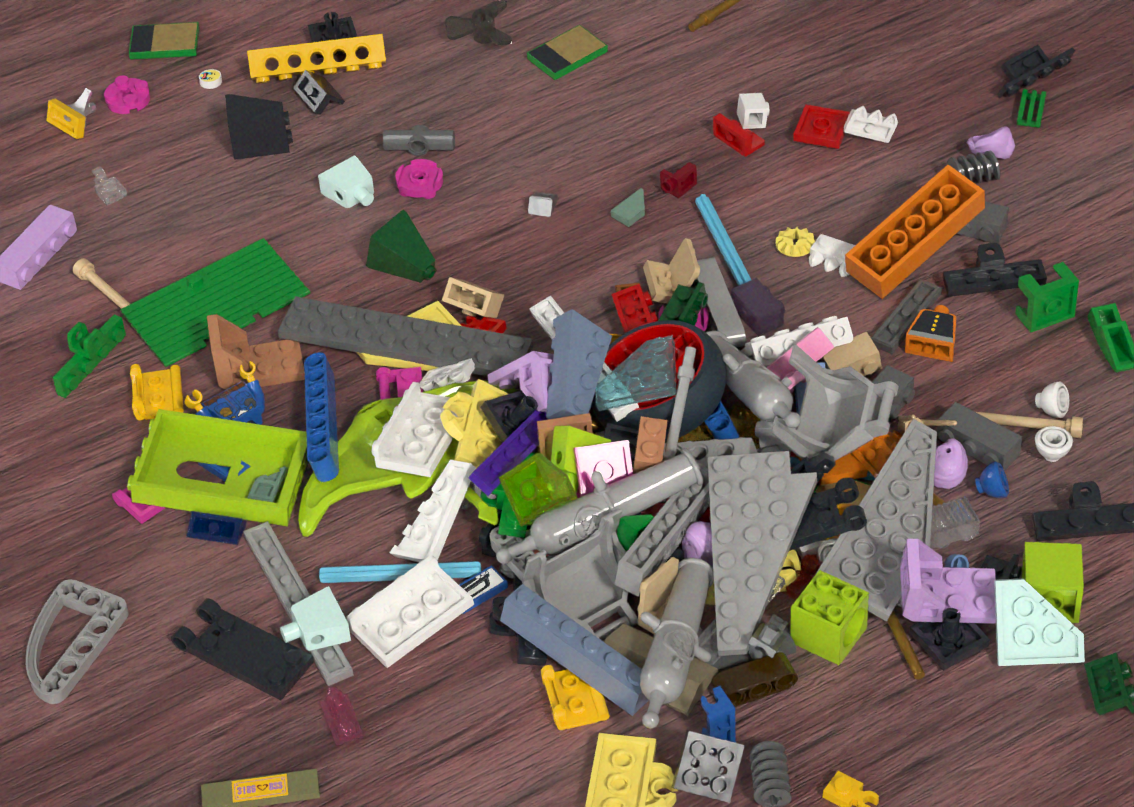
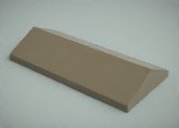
M623 623L604 642L643 669L654 637ZM694 657L690 664L685 689L677 700L665 705L688 716L711 683L713 677L717 674L718 669Z

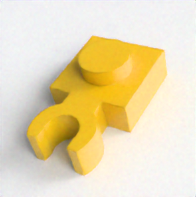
M837 771L823 790V798L840 807H851L852 805L856 807H870L865 803L870 802L876 806L879 803V796L875 792L863 791L864 783L840 771Z

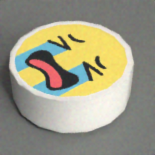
M205 70L200 73L199 82L201 87L213 89L221 85L222 76L218 70Z

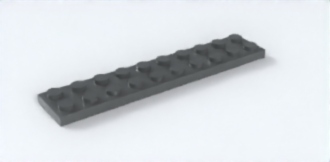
M296 296L278 330L279 338L435 367L453 365L472 358L475 364V369L472 373L488 376V374L530 353L533 348V339Z

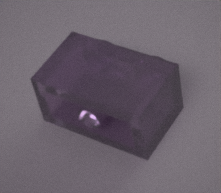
M757 278L731 289V298L738 315L758 337L784 325L785 307L783 303L777 300L771 294L769 288L763 285Z

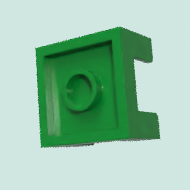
M1064 262L1053 265V269L1062 279L1040 286L1031 274L1019 277L1018 287L1028 298V308H1022L1018 305L1016 306L1015 314L1030 333L1075 317L1079 280Z

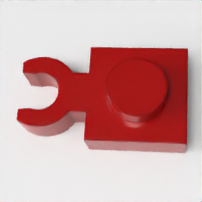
M467 316V324L460 323L463 327L502 334L507 329L505 320L489 317L477 320L473 316Z

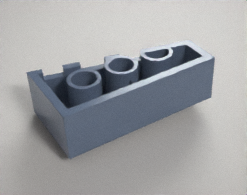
M571 309L553 319V328L556 331L551 345V349L554 350V359L550 364L549 372L552 374V385L548 387L547 419L589 413L612 335Z

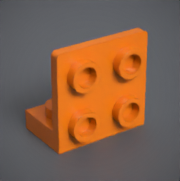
M895 430L888 432L886 435L874 437L852 453L876 478L903 435Z

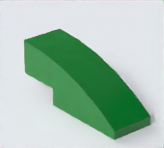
M1116 303L1091 308L1087 318L1098 345L1110 366L1116 373L1134 369V343L1126 321L1121 320Z

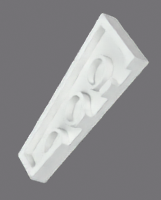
M449 461L432 487V496L426 502H422L417 510L420 514L412 526L407 525L402 533L405 537L399 546L394 545L390 554L397 558L416 562L425 560L431 555L438 560L471 482L468 477L476 470L475 466L461 461Z

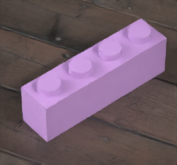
M49 205L0 255V282L21 290L31 281L33 276L46 265L51 257L77 231L73 212Z

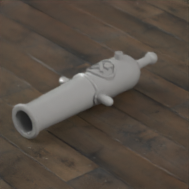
M706 332L722 352V359L726 366V385L761 420L774 422L775 416H778L785 420L788 427H798L801 423V418L799 414L791 412L793 398L788 389L792 384L791 380L788 377L781 380L780 377L761 363L751 360L730 344L727 336L722 332Z
M683 448L682 454L610 485L605 484L601 472L594 471L591 475L595 486L594 492L542 513L534 520L530 529V535L516 545L499 549L496 554L497 560L502 564H508L512 558L532 550L541 551L544 549L551 556L561 554L589 538L598 530L601 518L616 509L622 510L621 517L634 516L694 484L701 486L703 478L700 469L690 451Z
M686 558L679 562L678 574L662 617L658 619L649 612H643L640 617L641 621L653 628L655 633L640 674L641 691L650 701L648 710L642 717V722L645 727L650 729L657 727L659 724L658 715L661 706L677 700L685 689L690 664L694 656L703 662L711 660V654L699 646L698 631L708 589L714 583V571L711 565L698 558Z

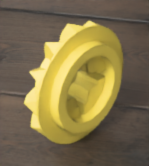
M798 226L795 229L787 227L786 231H779V235L776 237L777 249L782 254L791 257L807 255L815 243L813 233H808L807 228L800 230ZM793 239H798L796 245H794Z

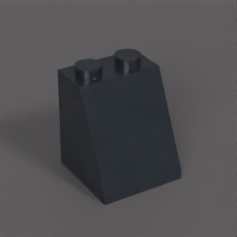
M233 94L225 95L227 122L234 160L290 153L289 143H293L291 129L286 128V125H290L289 112L283 110L282 102Z

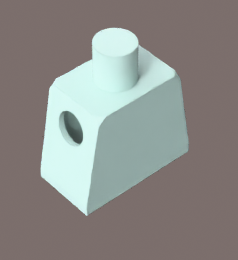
M355 155L318 175L321 193L345 208H350L359 202L364 206H368L374 200L372 177Z
M329 586L292 605L290 610L293 622L280 627L285 643L301 638L306 650L309 651L351 641L348 622Z

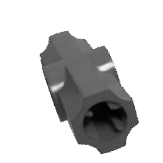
M415 125L411 130H384L383 147L384 150H408L416 156H422L428 150L454 151L455 131L429 130L424 125Z

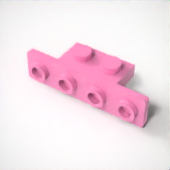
M818 327L796 344L815 362L834 348L831 341ZM792 348L766 367L780 377L781 380L785 377L791 380L792 384L788 387L790 393L794 391L793 387L799 382H806L805 376L789 363Z

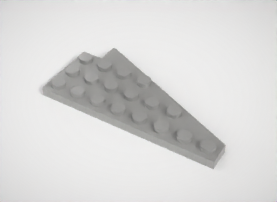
M915 419L912 420L859 504L864 509L866 515V526L858 531H848L840 534L818 571L826 572L869 592L868 611L885 621L888 620L899 601L902 603L900 564L906 540L919 539L930 547L937 432Z
M789 451L707 457L718 656L747 654L750 647L748 642L758 628L816 486L817 472L791 474Z

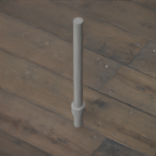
M686 347L683 364L678 370L677 378L679 383L663 461L675 457L689 383L693 381L695 372L693 363L696 349L693 347Z

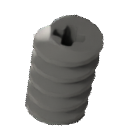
M986 151L985 154L978 152L975 156L968 154L966 158L958 156L957 160L951 157L947 161V165H950L971 181L975 177L977 183H981L983 175L986 181H990L991 174H994L996 180L1000 179L999 163L992 151Z
M775 741L761 742L750 751L754 799L763 807H784L792 800L790 784L788 783L787 756L784 753L786 748L781 743Z

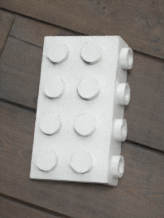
M837 316L823 319L822 322L817 323L815 326L811 322L798 326V329L792 332L789 329L778 331L773 336L768 337V339H766L765 335L750 340L751 342L745 343V348L741 352L750 359L754 358L763 366H769L792 348L793 344H797L817 327L822 330L834 347L852 342L853 334L848 317L838 319Z
M412 382L409 389L405 390L400 404L394 408L392 417L388 423L384 424L381 435L373 442L372 455L375 457L376 467L431 477L453 439L444 428L440 418V414L444 411V404L451 397L422 393L420 384Z
M431 555L425 560L420 561L404 575L399 576L382 591L377 592L364 604L353 609L347 616V622L351 633L388 668L473 606L474 601L462 587L439 567L437 559Z

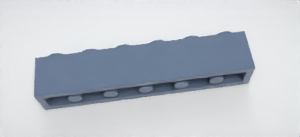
M522 584L505 599L501 622L633 716L649 701L641 691L640 674L642 669L528 587Z

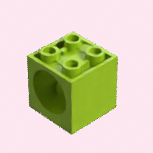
M1025 542L1021 579L1023 578L1071 623H1079L1084 589L1082 544Z
M819 570L791 606L790 636L795 645L840 665L867 629L869 592Z

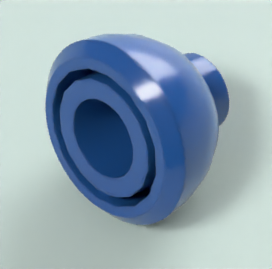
M996 461L990 463L984 468L980 477L975 478L976 487L980 494L985 492L994 498H1006L1008 496L1009 485L1000 463Z

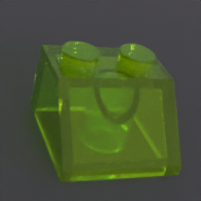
M536 453L499 477L520 526L531 525L542 513L578 498L568 475L541 453Z

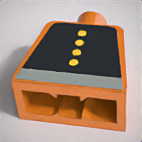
M937 305L934 311L928 309L920 310L906 333L905 353L953 362L956 316L949 314V309L944 305Z

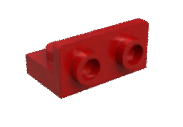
M640 283L612 294L624 333L659 320L656 312H651L649 306L653 305L649 292H644Z

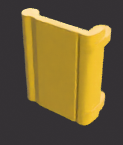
M133 364L130 367L133 395L132 409L137 420L154 419L158 409L184 412L179 365H172L167 370L142 373L141 367L138 364Z
M546 665L541 669V677L546 687L553 719L559 730L609 719L610 715L603 694L568 669L554 672L552 665Z

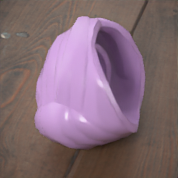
M1007 126L986 135L973 136L967 141L969 149L975 155L978 152L985 154L986 151H992L996 158L1006 160L1010 158L1015 149L1012 133Z
M948 439L945 443L936 447L934 486L944 489L956 487L966 475L968 458L966 450L959 441Z
M694 522L688 526L682 539L684 559L698 558L706 561L713 568L711 523Z

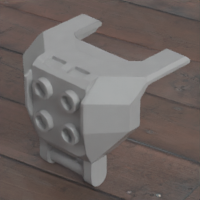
M793 344L789 363L805 376L807 383L799 414L801 423L796 429L790 428L786 425L785 420L775 416L771 434L802 459L805 457L812 458L825 451V453L833 456L834 460L854 452L874 437L888 434L890 428L888 420L892 402L899 388L896 383L886 381L873 384L850 366L837 370L822 368L799 346Z
M616 509L602 517L598 530L589 538L556 557L547 560V552L544 549L529 557L522 577L523 585L602 641L623 623L631 627L638 624V618L627 602L628 591L615 585L618 562L626 553L616 534V528L622 514L621 509ZM616 612L621 616L618 620L595 633L591 629V627L609 618Z

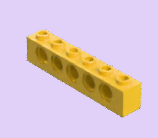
M382 34L247 51L250 76L252 80H256V83L270 82V78L279 77V80L292 79V75L301 74L302 76L305 70L312 73L324 71V75L336 74L338 69L354 72L359 71V67L368 66L369 69L382 68V64H386ZM360 48H365L368 50L369 55L366 59H359L356 57V51ZM337 51H343L346 54V59L343 62H336L333 59ZM314 54H321L324 57L320 65H314L311 62ZM294 56L301 59V64L297 68L289 66V60ZM271 59L279 62L278 68L274 71L266 68L267 62Z

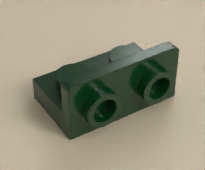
M699 282L695 289L678 284L658 321L674 320L695 326L701 308H705L708 301L705 284Z
M1115 652L1084 664L1095 710L1099 716L1125 706L1133 714L1134 685L1130 683L1129 679L1133 677L1129 663L1127 661L1123 662Z

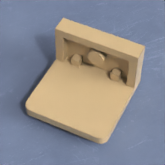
M687 238L683 240L669 265L647 260L643 266L652 301L668 304L678 284L691 287L694 280L700 274V266L696 259L695 249L691 239Z
M672 557L666 563L663 562L654 574L646 577L641 582L639 587L638 625L655 634L653 628L642 622L640 617L643 612H649L658 619L662 617L678 574L679 560L675 557Z

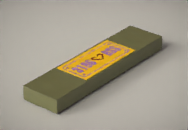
M317 769L201 785L202 807H259L320 798Z

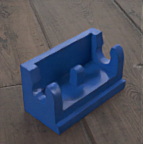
M721 686L713 688V694L716 699L715 704L708 703L705 696L701 697V706L707 713V729L702 728V734L736 742L735 707Z

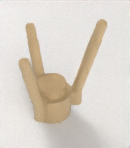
M900 415L898 417V431L902 435L913 419L926 426L957 425L955 420H924L916 418L915 415Z

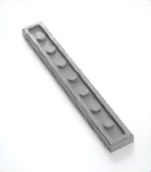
M265 522L243 531L244 537L293 622L290 608L292 605L309 597L310 594L269 522ZM338 644L309 651L313 655L314 662L328 686L354 676L353 669Z

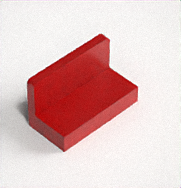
M721 113L713 117V135L744 157L765 145L764 139L749 129H743L738 121L734 119L729 120Z

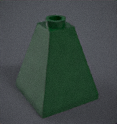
M405 210L400 211L370 236L366 262L368 268L419 283L425 279L430 280L437 271L435 268L436 260Z

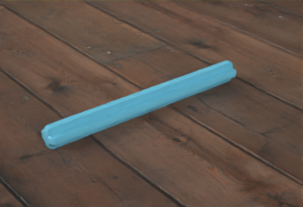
M700 194V197L696 198L695 203L741 292L745 296H750L751 293L755 292V286L709 197H706L705 194Z
M479 561L438 563L439 567L451 578H471L481 572V563ZM418 563L321 567L319 578L321 583L395 581Z

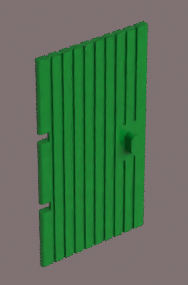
M262 238L120 310L166 368L207 347L204 340L210 339L208 315L218 314L242 329L256 322L253 315L258 313L261 318H264L291 304L295 296L303 298L309 295L310 290L300 281L291 268L286 265L271 245Z

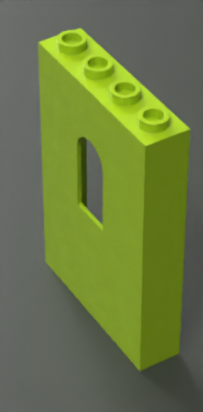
M158 409L155 419L150 420L149 436L143 439L142 454L136 458L135 473L129 476L127 489L131 491L132 502L288 526L308 463L307 432ZM187 461L230 467L225 484L183 478L177 474L176 470L181 463ZM241 461L250 465L247 470L238 476L239 471L244 468ZM288 467V473L276 503L247 498L256 478L263 475L270 476L279 472L280 468Z

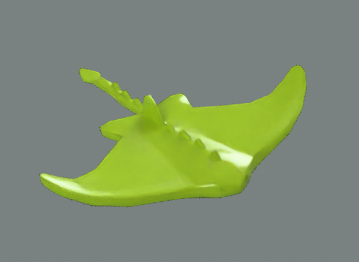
M476 381L453 383L422 393L453 397L458 392H463L471 396ZM517 388L500 389L508 394L520 391ZM403 397L381 399L364 405L355 415L347 432L338 441V475L330 481L320 482L313 471L303 490L298 517L302 535L304 537L310 536L315 531L328 507L348 495L399 484L402 485L406 496L409 498H414L424 493L439 478L449 461L455 459L459 441L455 438L452 439L431 477L377 468L375 457L372 455L373 442L379 438L384 424L388 423L393 415L394 408L400 404ZM468 487L464 497L478 509V517L488 523L497 525V509L488 506L473 489Z

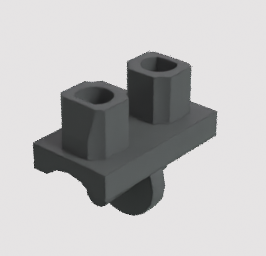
M774 614L769 622L766 624L762 622L748 642L750 644L749 654L753 660L765 656L774 657L787 638L782 633L788 622Z

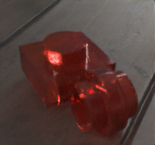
M806 554L800 563L802 570H795L797 579L786 586V591L782 593L796 601L813 579L810 575L815 576L823 562L819 560L820 557L815 554Z

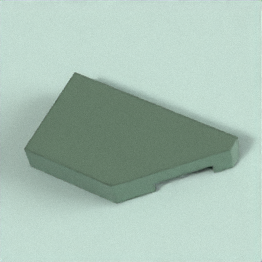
M638 189L611 210V217L627 227H630L645 215L643 189Z
M282 467L279 472L270 476L263 475L256 478L247 498L276 503L284 485L288 467Z

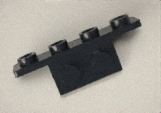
M1036 45L1008 60L1000 68L1009 78L1010 82L1005 84L997 95L999 98L1007 94L1010 97L1017 93L1023 85L1029 87L1038 80V77H1047L1055 70L1054 68L1058 66L1060 68L1065 67L1072 61L1071 56L1075 53V49L1072 47L1049 60L1040 46Z

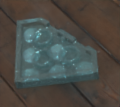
M673 336L658 337L646 341L598 383L596 387V405L598 410L601 411L676 395L675 342Z

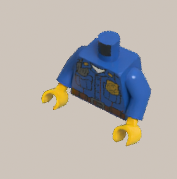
M249 361V367L252 370L249 373L245 372L242 365H240L239 374L242 378L247 379V384L241 381L203 402L202 405L200 403L202 401L201 392L194 390L192 394L197 401H192L187 395L185 405L190 409H195L197 411L196 415L261 425L263 423L261 415L265 411V396L258 379L255 380L253 376L255 364Z

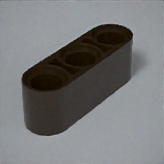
M779 652L773 658L765 656L724 670L713 677L711 684L713 688L721 686L734 707H738L791 688L798 681V675L786 654Z

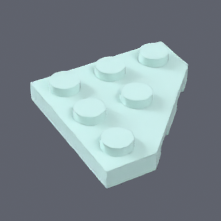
M1023 578L994 580L998 666L1085 662L1084 634Z

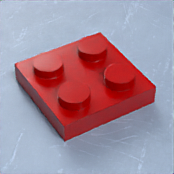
M805 104L793 134V141L839 149L845 135L844 125L850 112Z

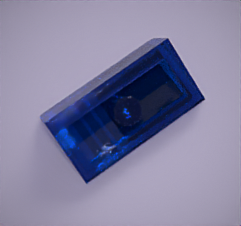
M191 511L186 537L238 545L247 521L242 518Z

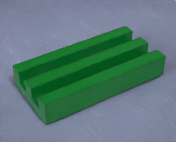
M1023 89L1017 125L1040 128L1046 91H1042L1040 95L1037 94V90H1032V93H1028V89ZM1026 100H1030L1027 120H1023ZM1035 101H1040L1037 119L1032 121Z

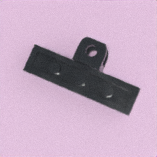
M998 243L980 244L978 246V258L976 259L975 268L943 272V281L948 297L1019 288V277L1031 274L1039 285H1045L1047 282V276L1041 259L1005 264V256ZM992 250L994 254L988 255L986 251Z
M1094 481L1074 483L1072 493L1069 496L1070 509L1033 513L1032 520L1036 541L1133 533L1134 503L1101 506L1100 490Z
M514 573L513 590L515 591L522 585V581ZM507 597L494 598L492 602L493 612L489 615L490 632L500 636H515V631L507 625L499 626L496 624V621H500L502 614L499 607L504 606ZM516 632L517 663L545 666L547 654Z

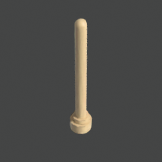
M82 258L74 264L73 273L79 279L89 280L121 309L130 305L126 299L95 273L94 265L90 261Z
M976 412L999 425L1037 429L1056 426L1068 431L1073 438L1082 437L1083 417L1073 416L1072 419L1067 418V421Z

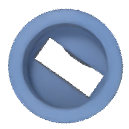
M952 554L946 558L944 567L969 568V562L964 555Z

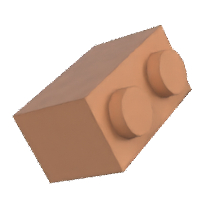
M641 416L633 474L662 462L668 420Z

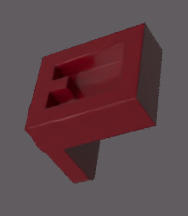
M691 162L678 169L674 174L665 169L660 171L661 189L677 198L683 196L697 184V167Z

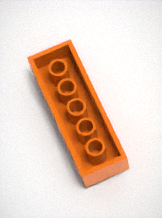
M950 165L945 166L845 254L846 272L883 299L985 208V190Z

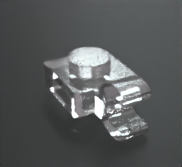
M100 166L92 170L96 177L93 179L96 184L94 186L95 193L106 205L127 196L125 187L115 176L108 179Z

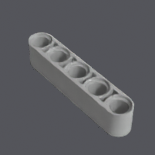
M715 257L697 260L700 266V274L693 284L695 288L699 282L705 284V290L708 294L706 307L709 312V324L712 331H720L725 334L729 343L736 348L745 346L746 335L744 327Z

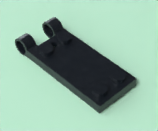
M840 479L834 488L811 496L789 551L848 531H858L866 526L867 519L861 506H849L843 511L841 516L838 509V504L851 503L858 498L859 490L854 479ZM846 489H851V490L848 491V492H842V491H844V490H846Z
M206 598L196 609L199 617L211 624L199 638L185 626H180L171 636V641L181 651L188 652L279 700L285 697L314 663L313 655L288 642L285 643L284 640L221 609L220 605L210 598Z

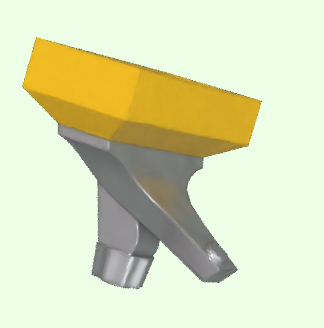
M85 88L79 99L71 105H66L56 98L48 100L47 121L75 139L83 138L86 116L96 111V105L89 103L92 92Z

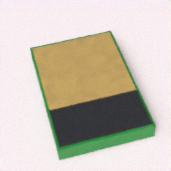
M199 22L134 25L132 27L129 48L130 59L197 56Z
M578 25L527 52V59L552 79L557 80L608 52V45L584 27Z

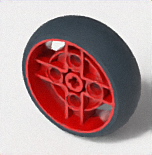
M674 320L656 321L630 330L609 345L604 362L636 400L639 408L634 409L626 417L616 422L594 393L591 407L595 417L605 429L607 423L639 429L641 416L668 420L665 442H667L679 383L677 378L678 370L683 364L686 347H693L696 349L693 369H696L698 366L699 368L696 373L694 372L693 381L689 383L679 438L688 434L713 413L723 395L726 384V366L722 359L723 355L720 348L707 333L686 322Z

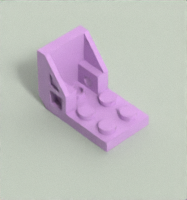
M532 351L488 374V383L499 386L500 389H520L526 396H531L537 401L538 411L547 412L548 387L552 385V374L549 372L554 354Z
M919 539L906 540L900 564L902 613L904 617L913 622H942L943 611L947 608H955L958 610L957 613L960 612L961 614L959 623H996L995 569L945 568L942 564V556Z

